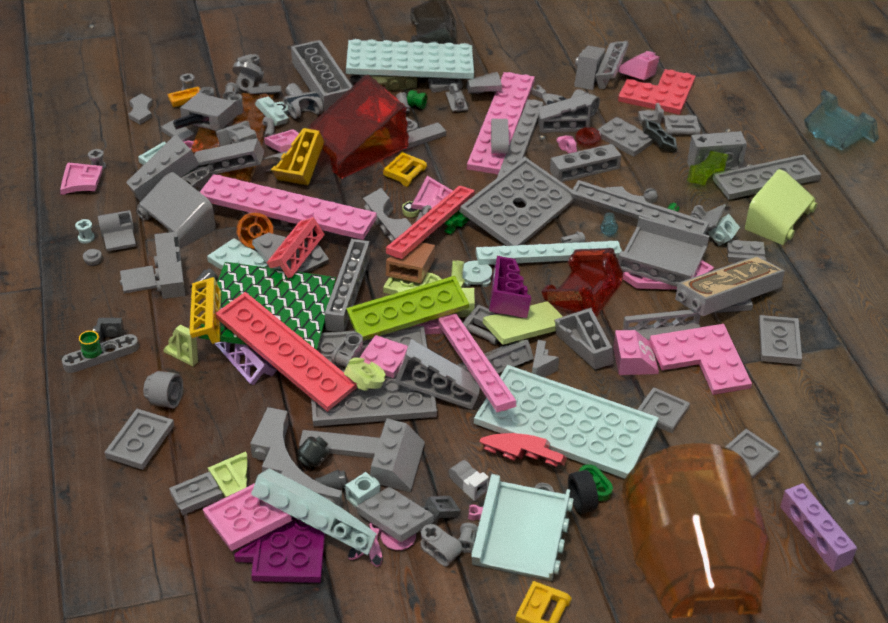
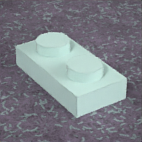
M269 96L256 101L255 105L266 117H271L274 120L275 126L287 123L289 117Z

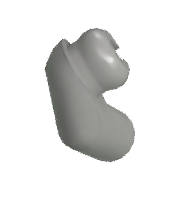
M249 54L237 58L236 62L241 61L240 64L250 62L257 65L260 60L258 55Z
M264 117L262 124L267 126L264 133L265 138L272 136L275 130L274 120L271 117Z

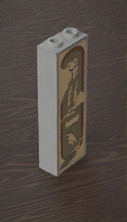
M754 256L679 282L675 300L698 314L705 316L782 287L785 270L759 256Z

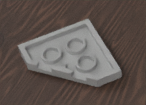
M266 233L253 239L252 245L266 263L287 237ZM304 242L305 247L307 248L308 242ZM316 245L296 272L308 273L327 264L329 258L321 247ZM296 249V258H299L298 249ZM288 260L286 264L291 269V260Z

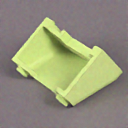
M778 169L752 199L745 230L784 245L787 240L792 239L795 232L793 226L802 214H809L815 211L817 206L815 198L787 172Z

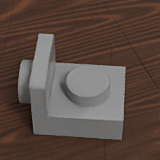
M656 103L655 110L639 111L638 118L641 126L644 119L661 123V119L664 118V110L661 109L660 103Z

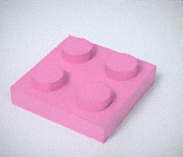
M375 335L360 358L365 359L364 363L370 364V362L377 364L384 370L385 376L394 378L399 371L408 346Z

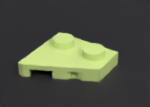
M179 325L174 330L173 336L168 341L169 344L163 351L194 366L198 363L197 338H191L190 329Z
M246 452L208 467V472L213 476L224 498L247 487L248 459Z

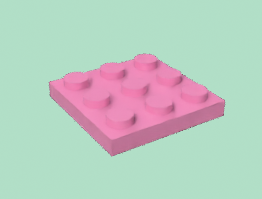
M255 483L203 509L205 517L231 551L292 521L290 514L251 495Z

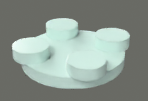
M478 261L464 263L462 277L465 280L464 286L473 284L488 287L490 285L492 269L488 264L478 265Z

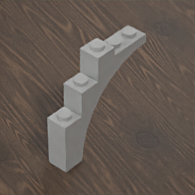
M268 407L250 443L252 458L265 460L262 465V472L270 468L311 489L342 508L341 490L325 486L311 479L291 460L285 448V436L289 426L288 411Z

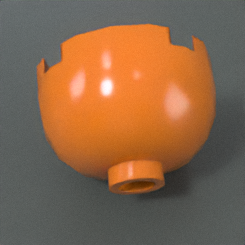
M258 212L244 215L236 227L239 241L252 249H255L252 245L253 239L266 233L273 234V225L268 217Z

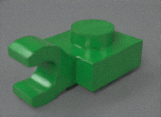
M458 210L445 222V225H448L445 233L453 234L456 226L462 227L470 219Z

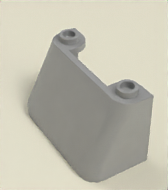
M173 172L165 175L137 206V214L140 218L148 220L153 216L168 228L169 232H177L180 249L216 230L213 207L209 199Z

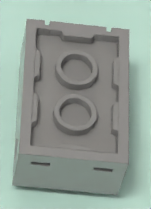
M741 131L692 135L687 160L692 175L719 173L742 168L747 142Z

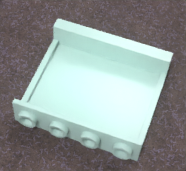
M491 474L471 555L472 565L552 581L553 575H558L560 561L557 560L558 553H563L565 540L561 539L563 532H567L569 524L566 514L567 511L571 512L573 506L570 490L567 489L566 494L501 482L499 475Z

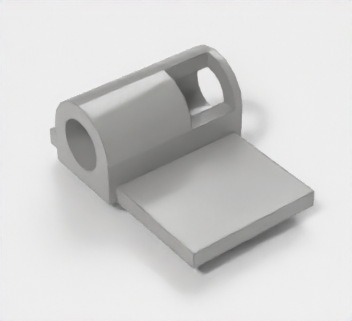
M130 210L98 216L101 235L104 237L107 251L136 246Z

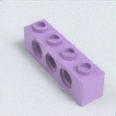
M802 483L785 490L780 506L781 509L830 569L836 571L850 565L857 547L807 487Z

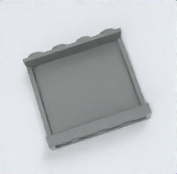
M639 216L637 228L626 249L618 255L617 270L677 287L679 282L695 276L706 253L709 235Z

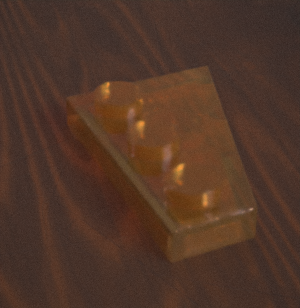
M199 127L191 150L195 154L197 151L220 147L215 130Z

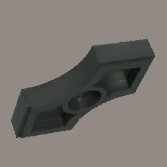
M644 119L642 122L643 133L651 136L661 149L675 153L677 150L676 139L667 134L659 123Z

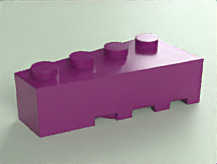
M497 256L492 278L489 311L495 314L527 318L532 298L527 294L528 289L523 284L524 279L523 276H520V269L516 259Z

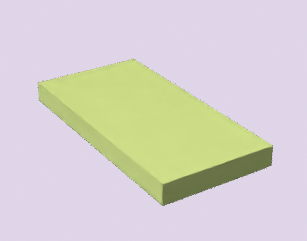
M547 301L531 305L527 318L495 314L483 317V324L504 345L556 331L554 320L563 316Z

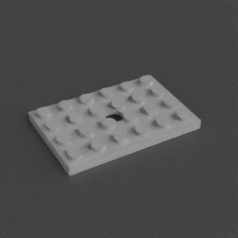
M524 157L460 206L459 212L506 246L523 245L577 199L571 197V188ZM513 201H523L526 204V206L524 208H518L513 204Z

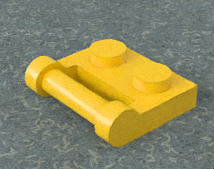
M402 152L383 169V175L400 181L402 185L407 187L428 166L425 161ZM416 166L408 175H405L410 168Z
M533 581L516 614L515 621L518 623H558L565 607L569 606L572 598L565 592ZM551 600L557 601L549 621L542 620Z

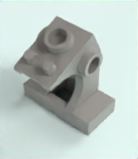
M248 121L216 131L220 146L257 139V134L254 129L251 130Z

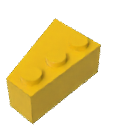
M302 129L291 143V148L286 154L284 153L281 156L277 166H273L271 169L277 180L309 185L324 144V139L319 131Z

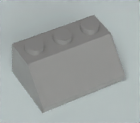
M386 418L371 465L370 476L376 478L380 485L411 492L425 442L407 423Z

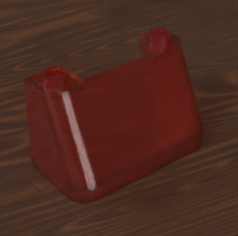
M613 248L575 249L568 260L572 270L571 274L559 289H556L553 284L546 285L541 293L544 300L548 301L551 305L571 313L591 308L595 316H597L622 283V270Z

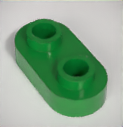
M591 464L583 465L579 471L588 470L591 473L596 484L598 500L606 501L610 499L613 491L611 482L598 467Z

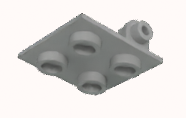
M697 205L693 208L690 216L709 222L708 229L712 230L718 225L726 205H721L708 212H705L701 205Z

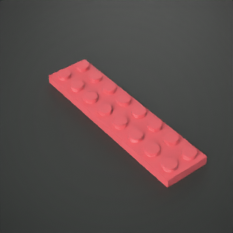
M246 292L216 312V319L327 412L357 388V383L345 376L343 371Z

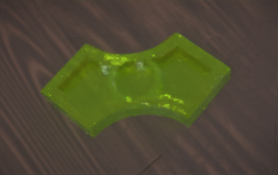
M710 151L708 157L703 162L690 165L687 182L705 185L707 179L713 173L725 170L728 154Z

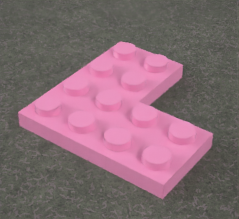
M724 324L650 336L649 341L661 370L699 364L713 395L751 388L752 382Z

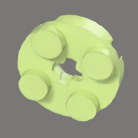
M363 358L350 359L344 374L357 383L359 389L366 391L368 388L378 389L382 387L385 381V372L380 366L373 362H370V364L364 363L365 359Z

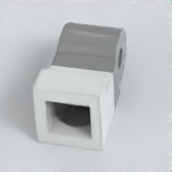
M466 460L460 461L449 469L448 472L451 480L472 500L475 501L487 492L489 477L484 472L480 474L473 469Z

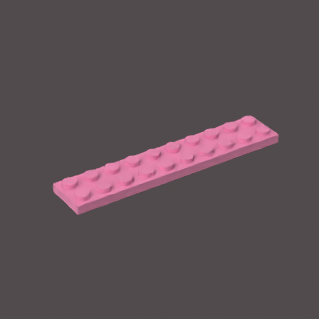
M512 72L503 73L501 78L502 91H496L468 160V170L492 174L499 173L506 154H491V119H508L510 145L529 98L535 77L514 74Z
M215 174L200 191L212 204L249 213L258 212L270 218L298 224L300 220L314 217L320 228L324 231L364 240L377 219L376 212Z

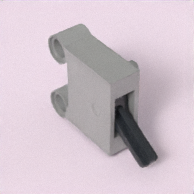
M203 87L194 97L180 107L181 118L174 120L173 125L175 129L195 125L201 129L215 130V132L221 130L237 115L243 113L242 95L235 93L228 95V100L214 97L213 88Z

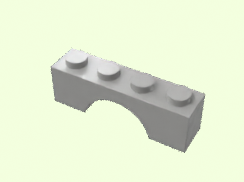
M382 188L363 198L366 204L364 209L377 213V219L374 223L380 225V230L384 236L388 235L390 243L412 226L406 218H389L390 213L394 209L390 198Z

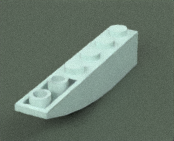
M270 468L258 475L251 495L367 555L370 553L377 534L347 511L311 489Z

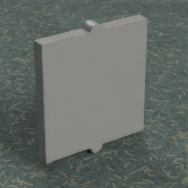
M153 265L120 271V284L123 286L124 294L157 288Z

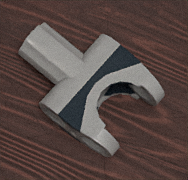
M291 83L286 87L285 92L288 96L283 98V103L285 106H288L287 112L294 119L300 118L302 111H311L315 114L323 113L322 100L316 91L303 93L295 83Z

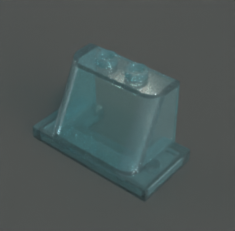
M825 89L820 93L821 103L804 119L806 128L816 138L823 139L829 146H834L839 150H844L863 138H867L874 143L879 139L876 119L864 112L858 117L839 107L837 97Z

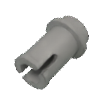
M398 93L396 95L399 106L398 112L402 115L408 114L411 108L408 106L406 93Z
M579 231L573 235L561 237V243L585 242L583 232Z

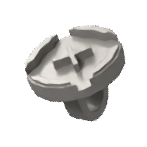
M241 61L234 63L232 71L238 76L236 84L239 86V91L245 93L247 88L253 87L254 82L262 81L264 71L261 72L262 69L253 63L244 62V64H240ZM242 80L248 83L247 88L241 85Z

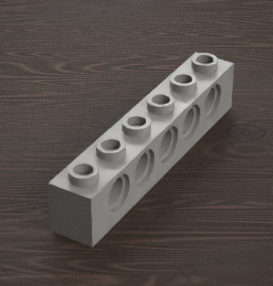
M351 239L325 311V328L327 331L345 332L349 321L346 308L354 306L370 260V241Z

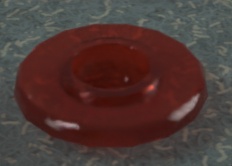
M585 127L577 131L575 139L582 145H594L601 140V133L596 128Z

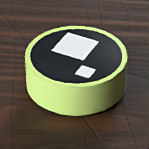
M412 201L406 202L402 206V212L407 217H416L420 212L419 209L411 208Z

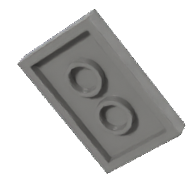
M618 117L612 119L595 132V136L613 144L633 157L655 142L651 136Z
M759 315L761 361L801 365L802 351L798 318Z
M136 409L104 452L105 457L143 470L174 427V421Z
M391 487L384 489L356 506L359 515L399 542L419 532L425 525L434 522V515Z

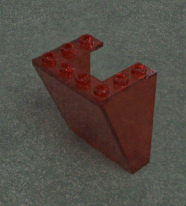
M368 74L306 128L320 132L324 139L322 150L330 157L332 171L341 179L409 146L406 106Z

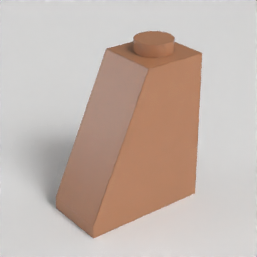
M421 242L403 259L395 258L394 256L387 258L386 276L422 283L434 262L435 245Z

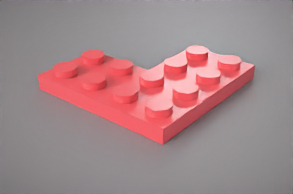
M665 69L658 86L627 79L618 96V101L655 109L656 103H660L661 109L665 112L680 115L694 84L695 75Z

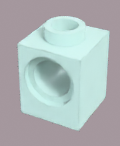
M728 214L720 218L718 225L714 229L709 230L708 233L720 246L731 240L740 227Z
M365 472L345 485L346 499L356 508L357 505L380 492V483L376 478H372Z

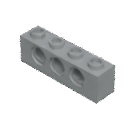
M613 144L552 157L550 172L553 177L561 182L620 169L621 154Z

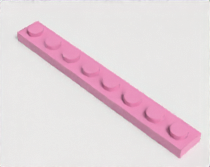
M457 314L438 318V325L495 411L500 412L516 407V399Z

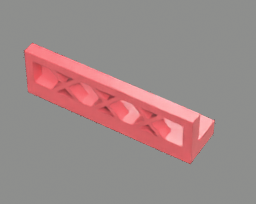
M312 217L299 221L266 262L270 268L280 266L287 278L295 274L325 235L315 218ZM313 229L317 234L316 237H313ZM304 239H307V242H308V247H307V248L305 247ZM296 249L299 250V258H296ZM288 260H291V269L286 264Z

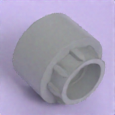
M157 371L148 376L143 388L144 397L153 406L177 407L183 394V379L181 375Z

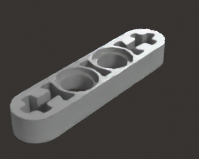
M128 334L100 343L102 352L98 357L92 359L85 358L81 350L69 353L62 358L63 368L66 372L73 373L134 353L139 348L137 337ZM110 348H114V349H115V350L112 351V352H106L107 349H110Z

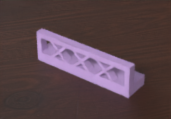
M215 343L252 385L258 381L263 373L273 376L277 371L274 366L249 345L235 344V352L230 353V344L233 343ZM245 354V364H240V355ZM255 366L257 370L251 377L250 367Z

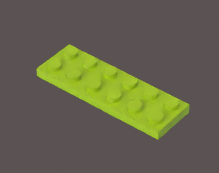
M451 276L346 309L355 332L361 334L363 341L374 338L375 335L382 336L469 309V302L456 276Z

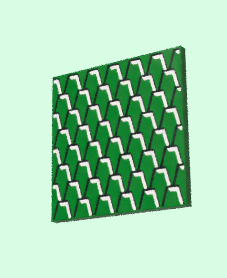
M232 262L224 263L217 281L221 290V309L246 292L308 344L318 350L325 324V311L336 283V277L295 272L292 277L287 278L282 269ZM220 322L221 342L247 345ZM207 334L198 336L200 339L210 340Z

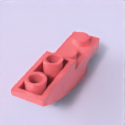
M502 433L482 437L479 441L485 446L484 450L491 453L500 451L504 453L503 457L513 461L516 458L522 460L525 452L527 457L535 460L538 457L546 459L545 463L557 467L558 464L564 466L567 459L565 455L548 449L550 442L547 439L533 435Z

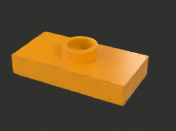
M194 87L168 94V99L173 107L184 105L199 92L200 88Z

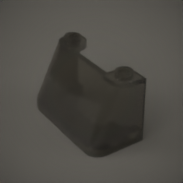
M429 0L411 8L410 20L413 24H416L417 36L412 35L410 43L419 41L422 43L436 42L438 44L452 43L458 45L456 19L446 0Z

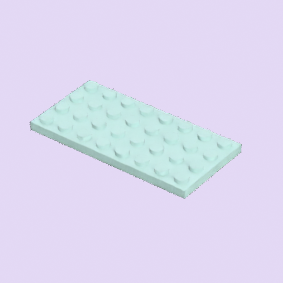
M353 39L348 41L346 74L473 79L472 45L466 43L457 45L452 43L438 44L436 42L422 43L419 41L407 43L406 41L391 42L384 40L382 42Z
M510 365L506 366L500 378L516 399V407L496 412L486 398L474 417V424L499 433H519L547 439L550 442L548 449L586 465H594L600 470L628 480L659 417Z

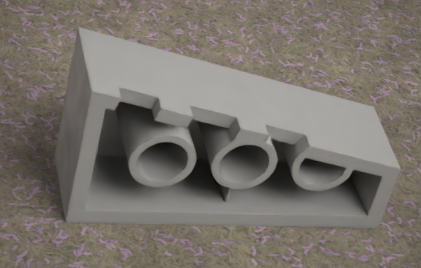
M175 134L126 183L135 197L141 202L165 175L173 172L181 178L198 166L199 162L192 150Z
M410 339L395 383L473 409L480 386L472 374Z

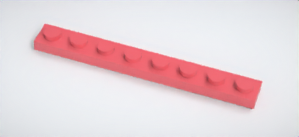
M459 185L386 247V254L403 259L460 209V206L475 195V190Z

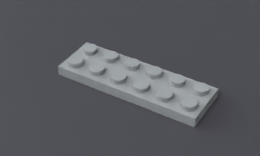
M803 154L713 174V181L730 200L757 194L778 169L787 172L799 184L820 180L821 173Z

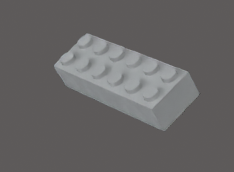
M321 40L291 46L292 63L310 91H316L320 96L324 112H331L355 105L353 86Z

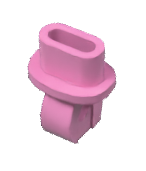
M565 135L557 138L558 146L569 154L577 152L576 142L572 136Z

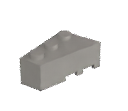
M587 46L582 50V53L579 54L575 61L577 72L574 87L593 90L594 82L597 81L595 75L605 56V48Z
M589 93L539 107L538 125L540 132L589 131L591 114Z
M177 232L154 234L157 256H154L155 267H158L155 268L156 279H160L156 281L157 290L162 292L163 299L185 296Z
M591 308L554 320L556 335L594 369L614 364L612 346Z

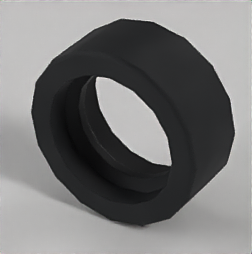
M588 470L570 473L568 476V489L570 490V498H573L574 509L579 514L595 511L598 508L599 501L596 484L591 473Z

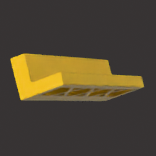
M214 277L192 283L190 314L191 338L207 334L212 344L220 342V321L216 319V312L221 310V290ZM206 287L201 292L198 291V289ZM202 298L205 299L201 304H198ZM202 311L205 312V313H204L203 315H201L200 317L197 316L200 312H202ZM201 324L205 325V327L197 329Z

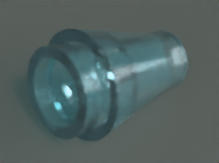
M606 213L600 225L602 233L607 236L614 235L618 230V224L612 213Z

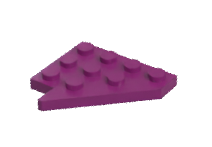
M291 516L292 521L255 539L235 553V562H253L252 581L321 583L325 533Z

